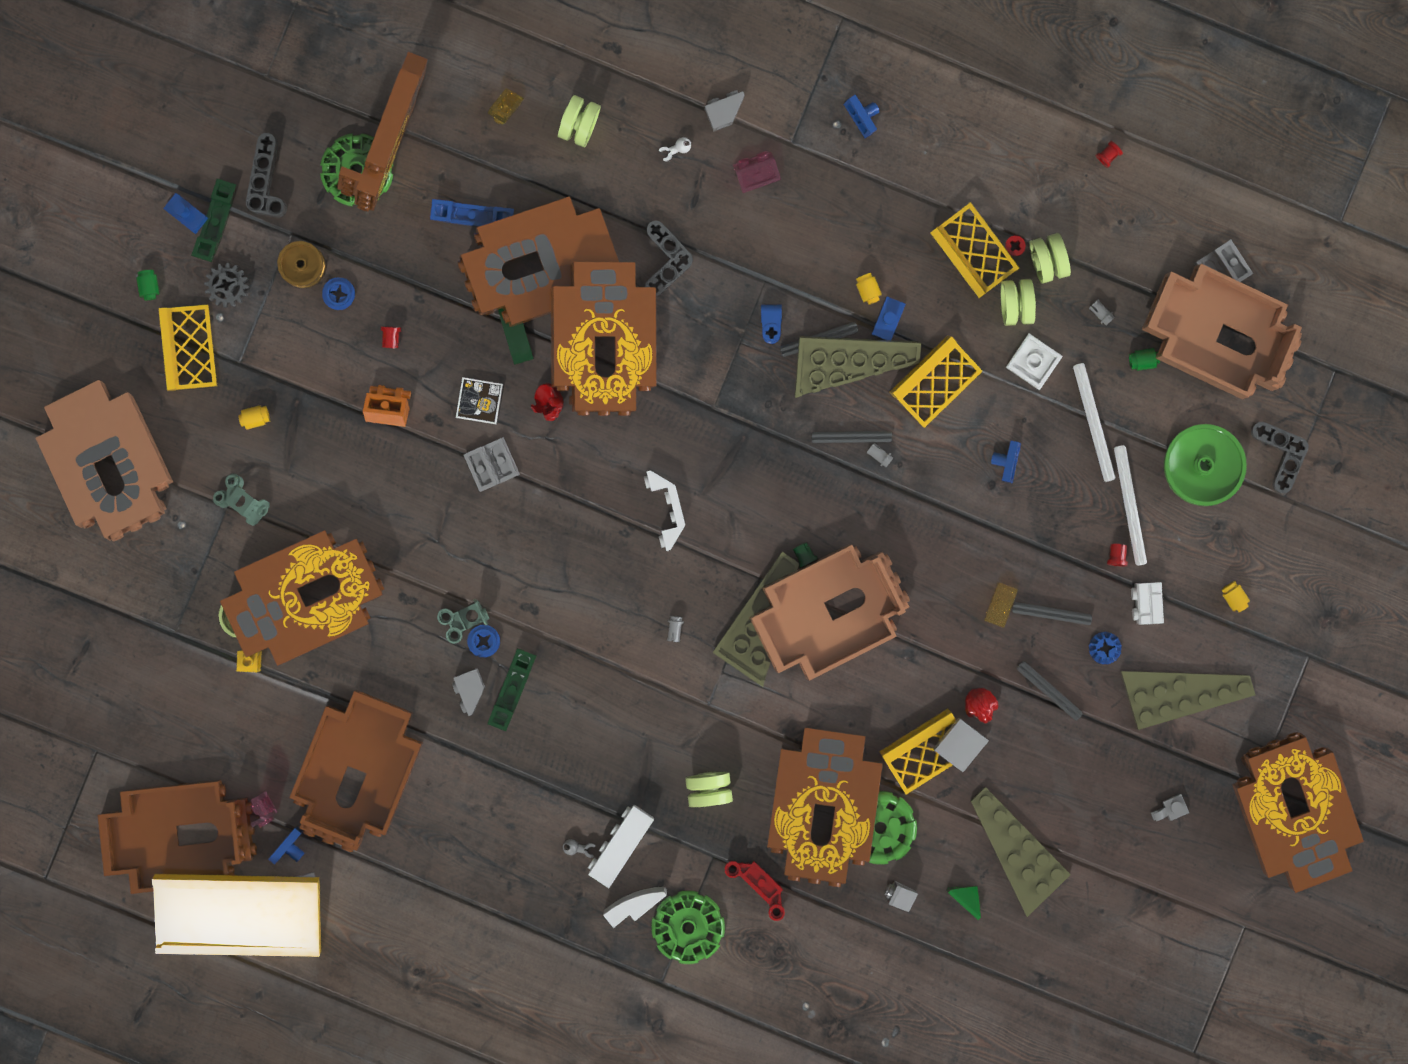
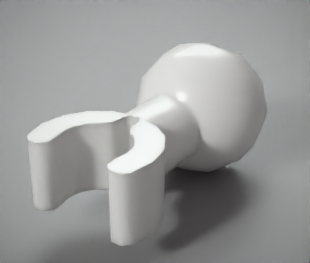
M681 137L674 146L669 148L661 147L659 149L660 152L665 150L671 151L663 161L671 160L672 155L678 152L687 153L691 149V142L688 138Z

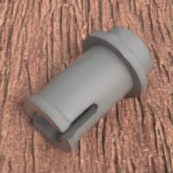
M1099 299L1089 307L1101 320V324L1107 325L1115 318L1112 315L1113 312L1110 313Z
M876 443L867 451V454L881 463V467H887L893 460L891 453H886Z
M670 616V620H668L670 624L667 641L680 642L681 625L684 624V621H682V617Z

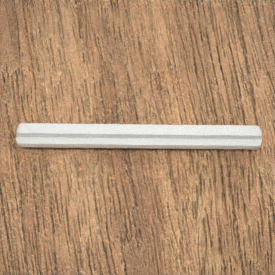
M1076 364L1073 366L1102 475L1105 482L1115 479V474L1085 364Z
M1116 446L1114 451L1135 564L1138 566L1147 563L1126 446Z

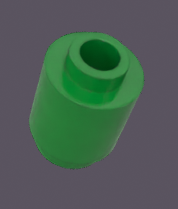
M154 270L137 272L138 277H136L139 297L144 298V301L155 300L160 292L157 275L154 274Z
M1154 348L1130 353L1129 364L1131 370L1136 369V371L1157 368V364H1160V360L1156 359L1158 352H1155Z

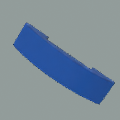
M432 199L430 220L480 227L513 216L514 209Z

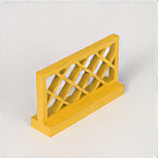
M971 202L930 232L979 298L1020 268ZM969 208L975 215L974 223L962 222L963 213ZM950 223L959 224L957 236L949 235L944 227ZM961 225L973 226L971 238L960 236ZM976 227L985 228L987 231L986 240L974 238ZM959 239L971 240L969 252L960 250ZM974 241L985 242L984 254L972 253ZM988 243L996 244L999 247L998 256L986 255ZM972 255L983 257L982 268L972 266ZM986 257L997 259L996 270L984 269ZM1000 259L1008 260L1013 268L1008 272L999 271ZM984 272L995 273V280L989 286L983 281ZM998 274H1004L998 279Z
M209 306L159 308L167 391L217 386ZM196 310H205V319L201 324L191 317ZM184 311H191V313L188 315ZM172 312H181L186 316V319L180 326L172 321ZM188 319L198 326L191 335L181 328ZM205 322L207 330L202 326ZM173 325L177 327L175 332L173 331ZM200 328L207 333L208 337L203 344L193 338ZM179 330L189 337L182 346L174 340V336ZM191 339L200 346L194 355H191L184 349ZM207 342H208L209 350L205 347V344H206ZM175 345L180 348L177 352L175 350ZM202 348L210 356L205 365L195 358ZM181 350L191 357L184 367L176 359ZM193 359L202 366L195 376L186 369ZM209 362H210L211 370L206 367V366L209 364ZM177 365H178L180 368H182L179 373H178ZM206 369L212 375V382L203 383L197 377ZM183 371L193 377L189 384L179 385L178 377ZM195 380L199 382L197 384H192Z
M947 335L889 393L925 428L982 370L964 352L954 338ZM956 349L960 353V362H949V353L952 350ZM938 364L945 365V376H934V368ZM949 365H959V377L948 376ZM963 365H971L976 370L970 377H963ZM923 379H931L930 391L920 390V382ZM934 379H945L944 391H934ZM948 379H959V387L955 391H948ZM908 393H916V405H908L903 398ZM920 393H930V405H919ZM934 393H944V402L941 405H933ZM919 407L930 408V415L924 421L919 417Z
M949 709L944 710L879 751L905 794H908L952 766L950 762L945 764L937 763L939 756L937 752L934 762L923 760L926 749L934 751L933 747L927 746L928 739L934 736L939 737L940 741L944 736L946 727L954 724L956 721ZM915 747L922 748L920 759L909 757L911 749ZM897 758L905 759L903 770L894 768L891 762ZM908 760L919 762L916 773L906 771ZM922 763L933 765L931 773L927 775L920 774ZM905 774L915 776L914 783L906 788L903 783Z

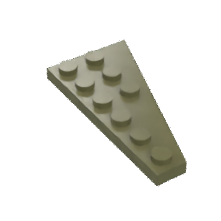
M799 336L794 396L797 398L807 393H815L825 388L844 385L872 375L876 376L890 370H898L919 364L921 342Z
M784 552L779 555L713 651L718 657L762 687L764 686L769 669L770 659L749 617L771 606L762 589L763 587L798 569L799 563Z
M1120 671L1138 730L1255 696L1249 675Z
M984 787L970 801L1026 917H1028L1071 874Z

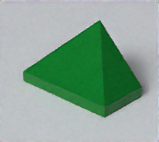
M978 886L949 887L946 890L977 920L981 918Z

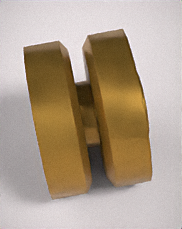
M296 241L286 245L279 253L277 260L278 271L282 278L298 288H311L318 284L324 277L326 270L325 258L321 251L304 241ZM300 261L304 262V266L302 268H299Z

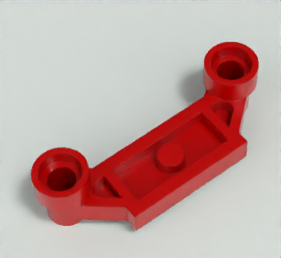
M755 861L752 863L727 862L724 868L725 874L730 878L740 876L769 904V917L774 921L783 919L785 915L781 902L783 888ZM731 865L736 866V870L730 871L729 867ZM778 908L780 909V912L778 914H774L772 912L773 909Z

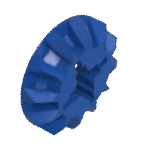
M337 277L330 279L324 285L322 297L328 307L334 310H345L352 305L355 298V289L347 279ZM341 285V292L347 296L340 297L337 303V297L330 292L338 291Z
M479 625L470 631L467 644L474 655L489 657L498 650L500 637L493 627ZM478 634L482 637L491 635L487 641L490 648L486 645L477 647L480 642Z
M1100 632L1091 639L1089 653L1096 662L1110 664L1117 661L1121 654L1122 645L1114 634ZM1104 640L1107 645L1114 646L1108 650L1107 655L1104 651H1097V649L1103 647Z

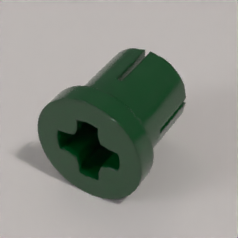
M807 542L793 549L800 562V568L818 560V557L814 556Z

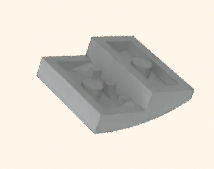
M1232 240L1224 243L1194 263L1195 266L1199 264L1206 265L1239 282L1253 274Z
M504 437L464 454L480 492L520 475Z
M958 718L933 749L956 768L964 772L989 740L961 718Z

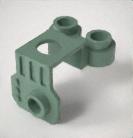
M237 474L228 475L225 480L228 489L226 491H217L213 496V501L217 506L221 508L232 507L240 515L244 516L246 522L252 526L256 525L267 514L270 506L268 501L264 499L257 501L247 494L242 488L244 480ZM243 495L245 503L243 506L237 507L236 503Z
M476 598L473 599L475 604L455 613L450 609L439 611L437 615L439 623L442 625L449 624L450 629L446 632L448 642L456 644L462 640L463 631L482 622L485 625L488 624L489 615L485 608L482 609ZM469 610H475L478 613L476 621L470 622L467 620L466 613ZM448 613L450 615L449 620L445 621L442 615ZM453 631L458 633L457 639L451 637Z

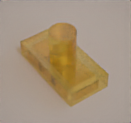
M506 88L490 107L488 114L494 117L496 123L506 124L522 104L524 98Z
M998 583L984 621L1004 628L1018 589Z

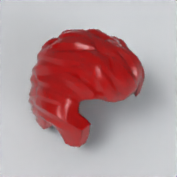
M550 383L542 384L538 387L534 395L536 405L532 404L531 408L535 413H543L546 421H554L558 418L563 408V397L560 391H557V387H551Z
M976 688L969 691L965 699V711L968 717L972 718L975 715L984 724L992 720L993 711L998 709V701L995 696L985 688Z

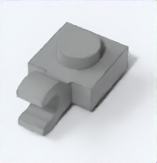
M1177 794L1161 801L1163 808L1151 812L1153 820L1156 821L1162 820L1166 816L1172 821L1188 814L1189 810L1182 794Z

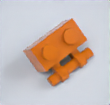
M378 385V387L370 386L369 393H366L363 407L365 422L406 427L409 413L407 399L411 398V391H406L399 387L396 389L386 388L384 385Z

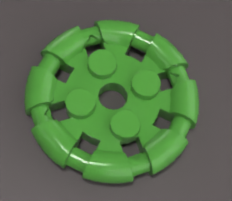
M362 133L361 135L347 134L337 138L334 141L335 143L325 150L320 166H322V173H320L321 181L326 191L330 192L336 201L353 207V205H356L354 204L355 196H346L340 192L341 190L337 189L339 172L342 166L351 169L355 164L361 165L363 172L374 137ZM360 143V149H353V144ZM342 149L345 153L339 158L336 153ZM330 166H336V173H330ZM392 167L382 193H386L392 183L394 175L392 174Z
M879 791L875 825L878 822H883L886 824V830L883 833H877L874 825L872 847L874 849L870 854L869 862L872 864H888L889 861L901 859L909 852L912 841L916 839L917 820H914L912 814L914 811L903 798H898L891 792ZM888 803L895 805L893 811L886 808ZM905 816L906 823L901 824L899 817ZM900 833L906 836L903 843L897 840ZM891 846L893 852L885 854L883 848Z
M680 891L675 896L665 898L657 907V913L655 918H652L651 925L652 936L657 941L656 946L659 951L668 959H675L681 964L699 963L701 959L711 957L720 947L719 942L725 934L724 917L720 915L719 906L707 895L704 897L696 891ZM682 902L683 908L676 910L675 904ZM694 902L702 904L700 910L693 907ZM712 914L714 920L708 923L706 916ZM664 915L670 916L668 923L662 921ZM684 923H692L694 930L691 933H685L682 929ZM708 932L714 934L712 940L706 939ZM668 933L671 939L665 941L663 934ZM677 945L684 948L682 953L675 951ZM700 945L702 951L695 953L693 948Z

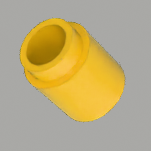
M871 273L856 279V286L863 303L868 302V305L880 300L879 296L882 293L875 277H872Z
M261 405L243 409L241 414L238 415L241 427L245 426L246 430L266 425V422H270L266 406L261 407Z
M1233 581L1221 589L1223 592L1222 596L1232 611L1237 610L1241 612L1249 607L1247 603L1250 602V599L1240 584L1237 585Z

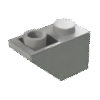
M738 90L726 94L727 98L722 100L714 98L707 102L708 105L705 106V111L713 132L733 124L744 99L743 91L738 93Z
M478 668L454 677L455 682L452 683L455 693H459L462 701L459 702L463 713L467 712L468 716L474 714L485 688Z
M894 880L893 884L887 886L884 895H886L885 899L889 905L909 912L918 893Z

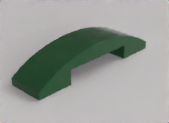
M216 179L210 197L212 200L206 215L208 219L202 227L200 236L197 237L191 256L212 262L230 215L237 187L236 184Z
M499 309V316L514 365L533 360L524 324L521 323L510 327L509 323L504 322L502 316L504 309Z
M517 648L488 720V725L507 731L536 655Z

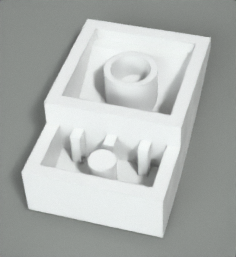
M654 887L629 894L604 909L603 916L613 928L629 915L636 921L667 895V889L665 887Z

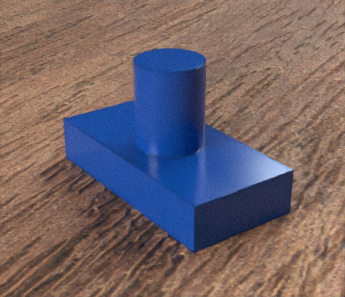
M854 95L843 104L864 138L869 137L877 130L871 120V117L879 113L876 103L872 102L863 107L857 96Z
M177 193L173 195L163 208L195 234L208 219V217Z
M886 297L871 335L883 340H892L906 304Z
M1010 441L1008 455L996 452L992 455L991 464L1005 467L1002 477L1004 482L1013 484L1021 443Z
M298 826L294 828L268 860L275 865L286 853L298 862L305 853L294 842L303 833V830Z

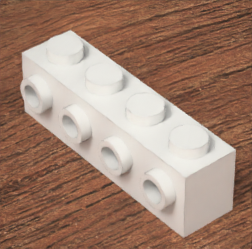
M633 805L632 808H626L621 816L624 820L620 825L616 824L610 833L613 837L609 842L605 841L599 849L601 855L598 859L594 858L588 866V869H590L588 875L610 888L654 820L653 816L636 805Z

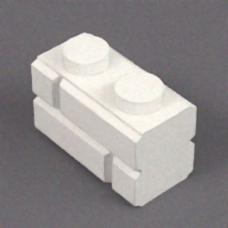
M1134 583L1135 588H1131L1132 600H1135L1136 608L1132 609L1133 620H1136L1139 625L1164 623L1162 583Z

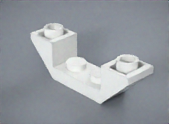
M646 471L647 476H644L646 488H651V491L668 488V492L664 493L667 504H672L673 512H670L672 524H677L676 528L664 530L662 535L659 536L661 548L666 547V551L671 550L685 527L676 486L654 472Z

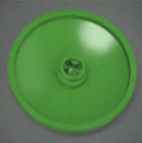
M1200 424L1183 430L1171 441L1164 457V473L1172 491L1182 500L1197 506H1212L1228 500L1239 490L1246 475V457L1241 444L1229 431L1216 425Z

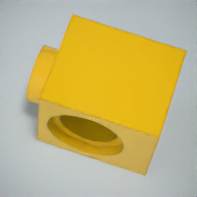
M242 650L237 651L236 671L260 672L262 651L249 657H245Z

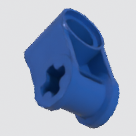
M761 304L762 336L768 344H775L780 339L782 304ZM769 329H773L774 333H777L773 339L766 335V333H769Z

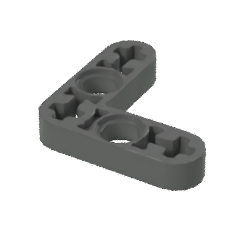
M652 221L647 226V234L670 259L645 283V287H650L649 284H656L659 281L656 277L660 276L666 285L663 287L661 283L657 287L659 291L656 293V297H658L690 268L693 258L689 251L663 223ZM653 225L661 227L659 231L663 236L665 232L668 234V236L662 239L661 243L657 241L660 237L656 233L654 235L651 234V227ZM666 240H673L676 247L674 250L667 251L664 248ZM687 255L689 257L687 259L688 264H681L679 266L681 271L678 273L676 267L671 265V263L674 261L676 265L680 261L679 256L685 257ZM667 268L672 269L675 273L671 280L663 277V271Z
M1255 423L1251 427V435L1254 439L1285 452L1272 485L1277 493H1287L1293 487L1308 451V443L1305 439L1268 423ZM1263 426L1265 432L1270 433L1271 429L1273 432L1270 437L1265 434H1261L1259 437L1256 428ZM1277 433H1281L1285 437V441L1281 445L1276 444L1274 441V436ZM1291 437L1292 439L1290 442L1296 444L1300 441V446L1303 447V449L1298 450L1296 452V448L1294 446L1288 445V449L1285 447L1289 443ZM1293 460L1296 467L1293 471H1288L1285 468L1286 461ZM1281 472L1292 475L1291 478L1286 477L1285 484H1287V487L1280 489L1278 481H1283L1285 475H1281Z

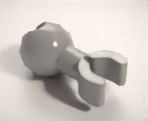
M569 839L564 842L563 851L567 855H574L578 852L593 858L594 855L589 854L584 849L595 847V844L587 843L586 845H580L575 840ZM565 844L569 845L567 849L564 848Z

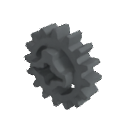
M226 263L225 268L218 264V270L211 268L212 276L206 275L210 280L209 282H204V285L209 287L205 293L211 294L209 297L210 301L216 299L215 305L219 306L223 303V307L227 308L228 303H230L232 307H236V301L242 303L241 297L248 296L244 290L250 289V286L245 285V282L249 279L242 277L245 273L243 270L237 272L238 266L234 265L231 269L229 263ZM227 272L234 273L238 278H229ZM219 276L217 284H214L215 279ZM225 281L232 283L228 286L229 290L222 288V286H225ZM237 287H240L239 292L235 296V291ZM217 293H224L227 299L218 297Z

